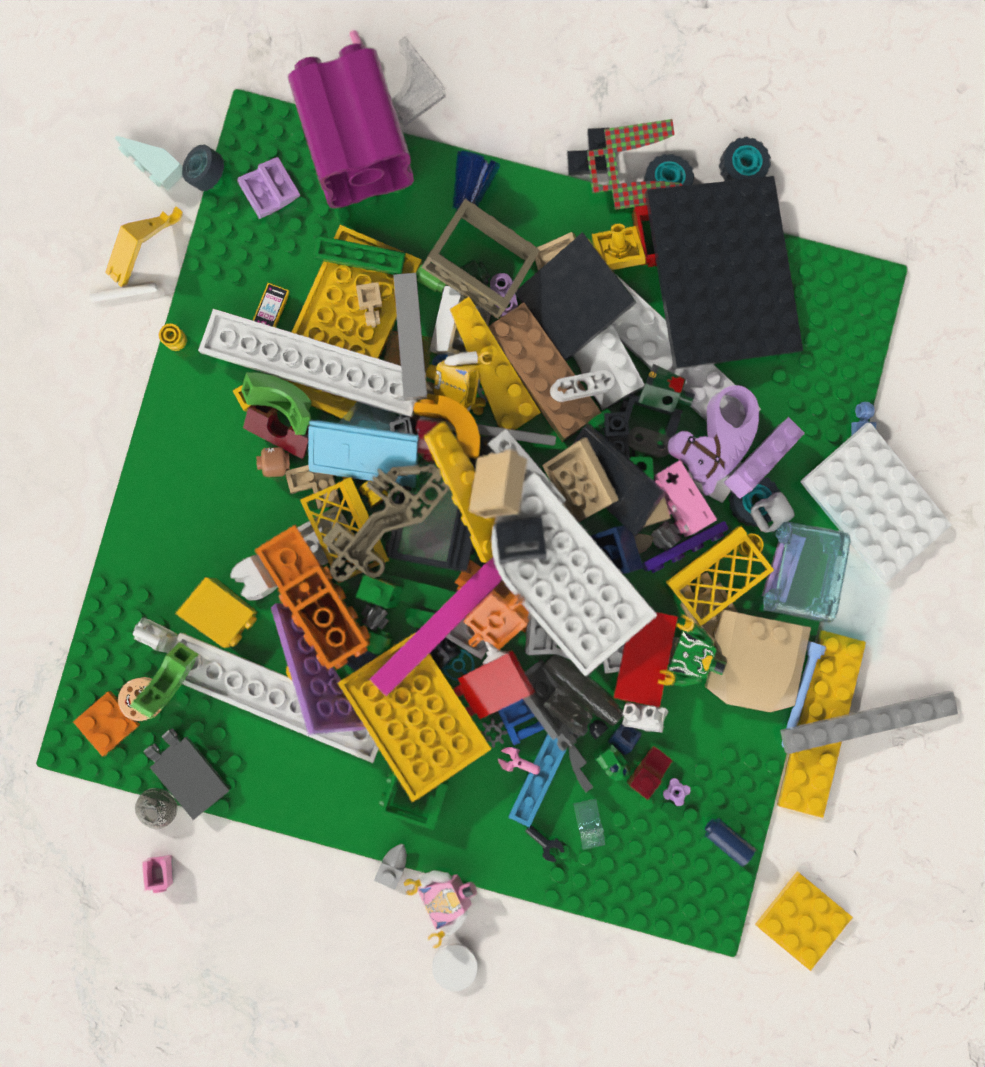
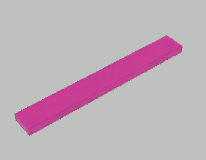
M494 557L370 679L385 696L503 580L496 567Z

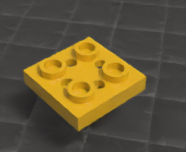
M615 224L611 227V231L592 234L594 247L612 270L645 264V254L636 226L625 228L623 224Z

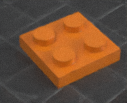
M111 691L104 694L74 721V724L102 756L107 755L140 726L137 721L129 719L122 713L118 699Z

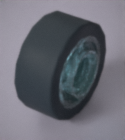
M207 145L196 146L188 153L182 167L184 180L200 191H207L213 188L220 180L224 170L222 155Z

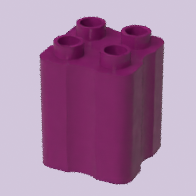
M353 43L343 47L339 51V58L331 61L321 62L320 58L314 56L299 60L294 66L295 69L288 74L287 78L322 190H324L329 207H345L372 196L388 194L410 186L414 182L410 167V155L376 49L365 48V45L361 43Z

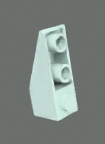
M120 136L115 137L116 141L120 144L118 149L127 158L131 155L135 159L133 163L143 173L147 171L151 174L149 179L157 187L162 185L168 191L182 177L181 164L165 149Z

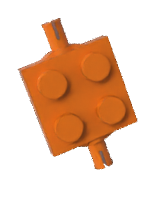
M493 590L463 621L475 633L468 640L469 644L473 643L472 647H476L484 640L500 650L528 624L529 618L517 609L524 602L523 596L517 594L511 601H507Z

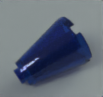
M458 151L452 208L456 209V212L465 199L477 207L479 206L500 169L499 163L493 160L487 163L488 161L484 159V156L468 151Z

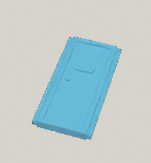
M310 420L309 471L374 481L372 477L374 475L377 477L379 474L377 470L379 468L388 473L392 467L418 465L419 437L418 435ZM417 474L398 476L396 481L402 486L415 488Z

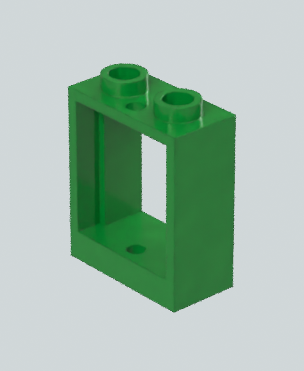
M390 770L386 783L390 784L388 792H383L379 805L383 806L381 813L434 830L449 782L443 781L437 785L438 788L429 816L425 817L390 805L398 782L397 776L393 770Z

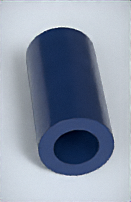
M720 818L716 820L711 819L704 828L706 831L705 837L736 863L744 866L752 859L756 848Z

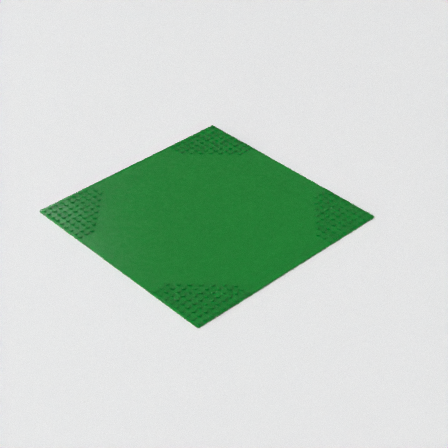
M235 89L231 96L216 152L221 154L224 160V170L218 183L213 188L203 192L165 325L174 324L185 333L187 342L184 348L178 351L171 350L161 341L159 342L36 765L39 768L181 806L150 768L155 762L144 753V750L154 743L164 752L171 745L162 736L167 731L174 729L181 740L186 737L190 738L231 789L205 810L204 813L383 861L385 855L392 848L404 844L407 854L405 868L423 873L437 870L449 873L450 875H458L463 884L473 882L476 887L729 957H735L738 952L787 756L782 746L780 730L786 729L793 706L774 712H766L726 704L705 687L706 679H702L699 684L685 687L664 685L660 708H666L668 713L664 719L663 731L648 732L636 728L642 735L633 750L626 755L618 751L630 767V776L653 746L673 760L663 775L661 784L647 800L626 782L628 778L623 781L611 779L594 759L599 752L610 745L608 743L609 738L624 719L623 711L625 704H645L614 698L618 672L604 673L603 662L585 676L571 659L558 654L528 655L525 653L526 633L520 630L501 650L513 651L524 672L542 659L582 714L579 719L588 728V731L583 736L580 735L576 739L577 742L574 746L587 762L580 769L593 788L585 792L580 785L572 768L567 748L531 823L548 840L558 838L561 841L564 853L560 852L556 847L550 848L549 851L555 856L556 862L547 861L542 857L543 847L525 832L527 826L509 818L511 809L529 772L519 767H514L512 771L504 770L498 759H503L507 762L513 761L508 753H504L501 750L514 747L520 750L519 757L521 759L534 763L548 734L545 729L520 740V743L515 746L508 732L506 735L501 736L504 741L503 744L497 741L493 748L492 742L488 741L487 743L491 750L445 780L449 782L435 828L431 830L381 813L383 806H380L379 802L383 792H388L390 784L386 783L392 768L380 749H378L372 763L184 684H181L177 692L158 715L151 719L137 721L140 726L105 756H102L74 724V721L108 691H111L118 699L122 687L127 682L142 677L153 679L159 671L168 653L157 651L135 640V636H133L134 628L142 617L178 635L184 633L287 676L286 668L288 664L271 607L276 603L283 604L279 598V595H281L279 588H276L272 593L259 600L250 601L241 594L246 585L243 582H236L235 578L231 577V572L238 563L251 556L258 555L255 551L258 547L294 525L298 528L307 523L309 519L300 500L314 494L312 488L291 494L286 474L279 477H265L262 474V470H257L256 456H261L262 449L276 448L278 446L243 428L247 411L242 409L233 390L243 385L246 373H267L205 355L198 351L213 309L253 321L266 286L270 283L290 292L276 328L292 333L323 264V261L314 260L313 258L317 236L334 239L339 226L342 225L422 259L424 264L465 199L494 217L507 228L513 230L526 241L532 243L536 248L571 232L575 234V237L583 232L593 244L592 234L611 231V227L615 224H623L625 228L634 226L632 213L635 207L615 210L612 190L592 193V186L589 181L404 132L402 133L410 155V167L414 182L410 186L398 191L372 196L345 207L330 208L318 179L296 104ZM278 157L300 196L281 209L259 219L240 187L238 177L258 170L259 164ZM463 218L460 219L439 252V255L459 268L471 260H476L478 263L482 261L490 275L487 285L489 288L492 277L498 273L507 274L513 282L525 260ZM649 220L642 221L647 255L655 254ZM784 233L803 351L713 365L735 385L745 387L751 391L758 402V406L761 408L757 432L750 448L740 462L743 463L762 441L788 417L804 432L803 436L764 476V478L767 477L771 479L770 481L777 484V488L786 497L795 515L775 531L765 533L758 526L752 527L751 525L746 526L744 523H740L732 515V510L729 508L731 491L723 503L708 495L705 496L700 491L717 520L687 537L684 534L680 535L678 533L681 539L674 546L725 521L728 530L723 532L724 537L737 527H742L747 534L760 536L763 541L761 554L771 565L782 531L804 537L803 548L785 603L762 596L768 575L732 603L738 613L811 627L808 641L815 643L842 533L800 481L852 436L851 423L860 422V418L856 416V406L862 402H869L874 406L908 268L906 265ZM535 260L519 287L538 272ZM636 265L613 270L618 277L665 319L657 266ZM417 281L426 374L427 368L432 365L433 359L438 355L429 350L443 292H434ZM499 281L497 285L499 287H504L505 282ZM516 295L517 305L519 306L522 302ZM491 314L488 326L502 317L496 318ZM396 320L379 360L401 366L398 324ZM624 345L645 385L651 369ZM574 357L565 361L575 376L582 374ZM426 377V382L435 383V380ZM579 381L587 391V384L584 381ZM643 389L633 395L640 397ZM594 395L590 396L601 413L607 409L611 413L620 412L623 400L602 411ZM486 402L481 415H476L473 409H470L469 412L476 424L498 427L489 403ZM359 403L353 419L363 416L370 418L375 423L370 405ZM677 403L676 409L683 412L676 434L689 432L696 439L708 437L707 421L693 408ZM634 404L628 421L629 435L660 445L669 415ZM310 406L311 420L344 425L349 424L345 420ZM278 410L277 416L279 421L283 425L291 427L292 425L287 416ZM542 412L515 429L556 437L555 445L553 446L516 440L548 479L549 477L542 465L571 447L581 432L580 430L562 443ZM629 445L630 457H632V448H635L631 445ZM284 450L285 453H289L290 470L309 465V452L301 459ZM646 450V457L653 459L654 476L680 461L670 453L665 457ZM418 456L419 467L433 464L436 468H439L436 463L424 461L423 457ZM682 462L683 466L688 472V466ZM422 471L420 474H417L416 487H412L411 493L418 494L433 474L429 471ZM334 475L336 484L343 481L342 476ZM443 477L438 482L435 478L432 482L438 484L442 490L446 488L442 486L444 482ZM354 479L353 483L369 517L373 513L386 508L385 501L371 508L367 502L368 497L362 495L358 490L368 480ZM670 479L666 480L668 484L672 482ZM388 484L390 488L386 491L389 493L396 486ZM429 487L426 489L425 495L428 499L434 500L438 497V491L434 487ZM338 488L340 502H342L344 496L340 488ZM450 488L425 520L403 527L398 553L447 561L458 505L454 504L452 499L453 493ZM401 491L394 492V501L396 500L397 495H400ZM752 496V504L755 505L759 501L756 496ZM421 497L418 498L419 501H422L419 507L411 508L414 511L412 514L414 517L417 515L423 516L421 510L425 505L428 508L431 506L425 503ZM316 499L306 502L311 512L320 514L321 509H318ZM345 501L343 506L349 508ZM335 506L324 508L323 513L332 509ZM606 508L578 522L589 536L615 527L624 526ZM341 509L343 516L350 526L353 519L351 512ZM670 515V518L663 522L643 527L638 534L651 535L664 522L667 521L671 525L676 521ZM773 520L767 523L769 527L773 524ZM354 521V524H353L352 527L358 529V527H357V525H356V523H355V521ZM391 530L386 531L380 538L384 550L387 540L391 539ZM724 537L714 542L711 539L703 542L704 547L695 552H692L691 549L683 553L685 557L672 563L671 559L664 562L663 565L665 567L654 573L651 570L644 571V569L623 574L654 612L677 616L674 637L681 636L683 630L678 628L677 624L685 625L686 619L682 617L685 613L680 606L681 600L666 582ZM652 542L646 551L639 554L642 563L664 552L663 548L658 549ZM476 550L474 555L470 556V560L477 565L483 567L486 562H481ZM733 550L730 551L727 555H733ZM738 551L736 552V556L744 557ZM389 557V561L385 562L383 573L454 592L459 591L457 590L459 585L455 582L461 572L393 560ZM721 558L718 570L731 571L732 558ZM736 559L734 572L747 574L748 560ZM752 561L750 574L760 575L766 570L760 561ZM329 563L326 564L325 566H323L324 568H325L326 566H327L329 569L331 568L330 565H329ZM715 564L712 565V566H711L710 568H708V569H714V568H715ZM377 565L371 569L379 571L381 566ZM705 571L708 572L713 581L714 572ZM717 572L716 583L721 582L723 587H729L730 574ZM734 575L732 588H743L746 583V576ZM206 577L220 580L258 612L255 616L256 622L251 628L243 630L240 634L242 639L234 647L223 648L176 614ZM750 577L749 582H751L756 577ZM695 578L690 583H696L697 578ZM337 584L346 595V598L343 600L347 606H352L359 617L356 620L360 627L364 625L367 630L376 632L361 622L365 617L361 612L367 605L372 607L374 603L356 597L357 589ZM689 585L692 592H695L696 586ZM732 591L731 596L734 595L737 591ZM398 601L396 608L382 607L388 612L386 619L389 622L384 629L380 630L390 633L389 638L393 639L389 649L415 632L417 633L413 626L407 624L405 612L408 608L433 613L438 611L403 601ZM806 650V654H805V659H804V664H803V668H802V673H801L800 682H801V679H802V676H803V673H804V669H805V666H806V663H807V660H808V657H809V656L807 655V652H808L807 650ZM486 652L482 659L471 654L474 659V670L484 665L483 662L488 657ZM464 653V669L469 673L472 669V661ZM460 654L454 657L447 665H452L453 660L459 658ZM456 661L454 663V667L456 669H461L463 667V663L461 661ZM346 664L337 670L335 669L341 681L355 672L354 669ZM452 668L446 669L447 673L454 678H460L464 675L462 671L456 672ZM444 670L441 671L452 689L461 684L459 681L450 679ZM463 694L458 697L464 708L469 706ZM498 711L481 719L477 713L470 716L479 731H485L482 723L490 724L492 718H494L496 724L502 722ZM535 716L513 728L517 732L539 722V720ZM599 719L605 722L609 729L595 740L589 731V725L594 720ZM503 724L501 730L507 731L505 725ZM491 727L487 734H490L491 738H495L496 734H500V731H496L495 727ZM615 764L609 769L612 773L618 772L619 766ZM673 778L678 779L682 785L690 787V793L685 796L684 804L681 806L675 805L674 801L665 799L663 796L664 790L667 789L670 780ZM398 780L390 805L428 817L438 787H434L412 802ZM720 818L756 848L754 856L746 865L740 866L705 837L706 831L704 828L711 819L716 820Z

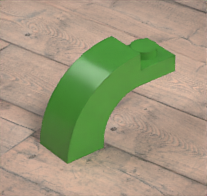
M179 642L166 655L157 674L132 701L130 707L151 719L159 709L162 710L177 692L193 667L198 653Z

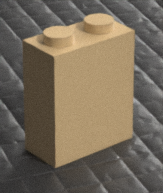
M505 450L503 453L498 454L489 453L488 456L479 457L477 459L469 511L484 518L519 513L527 459L518 455V452L515 450Z

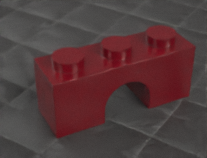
M250 405L248 407L243 426L244 429L301 459L308 454L309 426H307L305 435H296L292 426L287 427L279 421L277 409L264 405Z

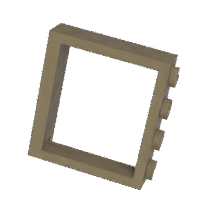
M465 199L421 268L466 298L470 297L472 302L496 318H499L507 308L540 250ZM461 218L525 260L504 298L439 255L440 250Z

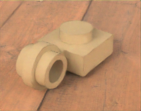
M379 283L356 285L360 310L369 309V312H365L367 326L376 327V325L380 324L379 311H374V308L382 307Z

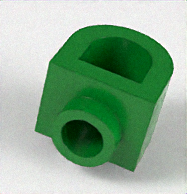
M377 629L376 632L368 630L371 636L368 639L370 643L366 646L368 651L378 655L388 651L393 640L389 638L390 633Z

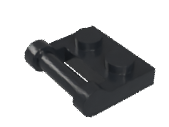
M541 516L494 522L499 565H506L507 562L535 558H539V560L547 559ZM531 542H537L538 549L505 553V546Z

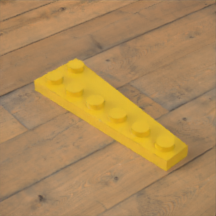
M467 297L450 308L449 311L467 352L480 354L483 348L488 347L492 349L491 354L483 355L485 358H492L490 364L485 365L481 361L477 363L481 364L479 381L499 428L515 430L540 414L541 412L471 298Z
M445 422L439 423L424 438L437 466L440 468L445 484L449 485L453 493L452 499L454 504L458 505L463 515L461 519L464 525L468 526L472 535L470 539L481 562L487 563L493 557L492 532L496 517L484 518L469 511L476 470Z

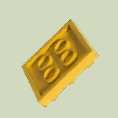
M797 871L755 925L811 971L853 917Z

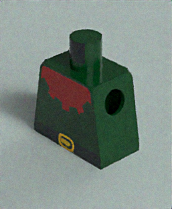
M653 364L638 402L674 412L677 403L690 407L695 394L683 390L686 381L683 377Z

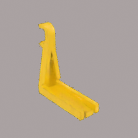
M175 206L170 215L162 211L159 217L121 225L105 273L108 276L110 275L116 283L119 282L118 285L120 287L127 285L142 243H145L164 228L176 224L181 219L183 212Z

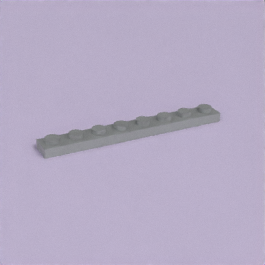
M946 691L786 728L780 731L785 753L790 754L958 714L954 692Z

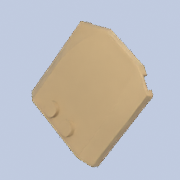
M728 610L720 611L714 640V647L717 649L714 658L726 662V666L722 676L709 671L705 687L723 702L730 705L766 712H774L795 706L811 627Z

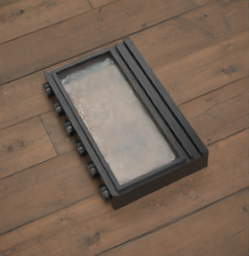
M450 430L457 440V432ZM479 435V457L488 456L489 453H492L488 443L494 437ZM418 453L419 467L433 464L436 468H439L436 463L424 461L423 457ZM468 458L476 470L477 459ZM422 471L420 474H417L415 488L404 487L411 493L418 494L433 474L429 471ZM443 477L438 482L435 478L432 482L438 484L442 490L446 488L442 486L444 482ZM429 487L426 489L425 495L428 499L434 500L438 497V491L434 487ZM450 488L425 520L391 530V539L387 540L385 548L387 557L393 560L471 573V569L468 566L470 556L474 555L475 547L470 539L472 535L468 526L464 525L461 519L463 515L458 505L454 504L452 499L453 493ZM403 492L397 495L396 503H403L405 501V494ZM421 497L418 498L419 501H422L419 507L411 508L414 511L412 514L414 517L417 515L423 516L421 510L425 505L428 508L431 506L425 503Z

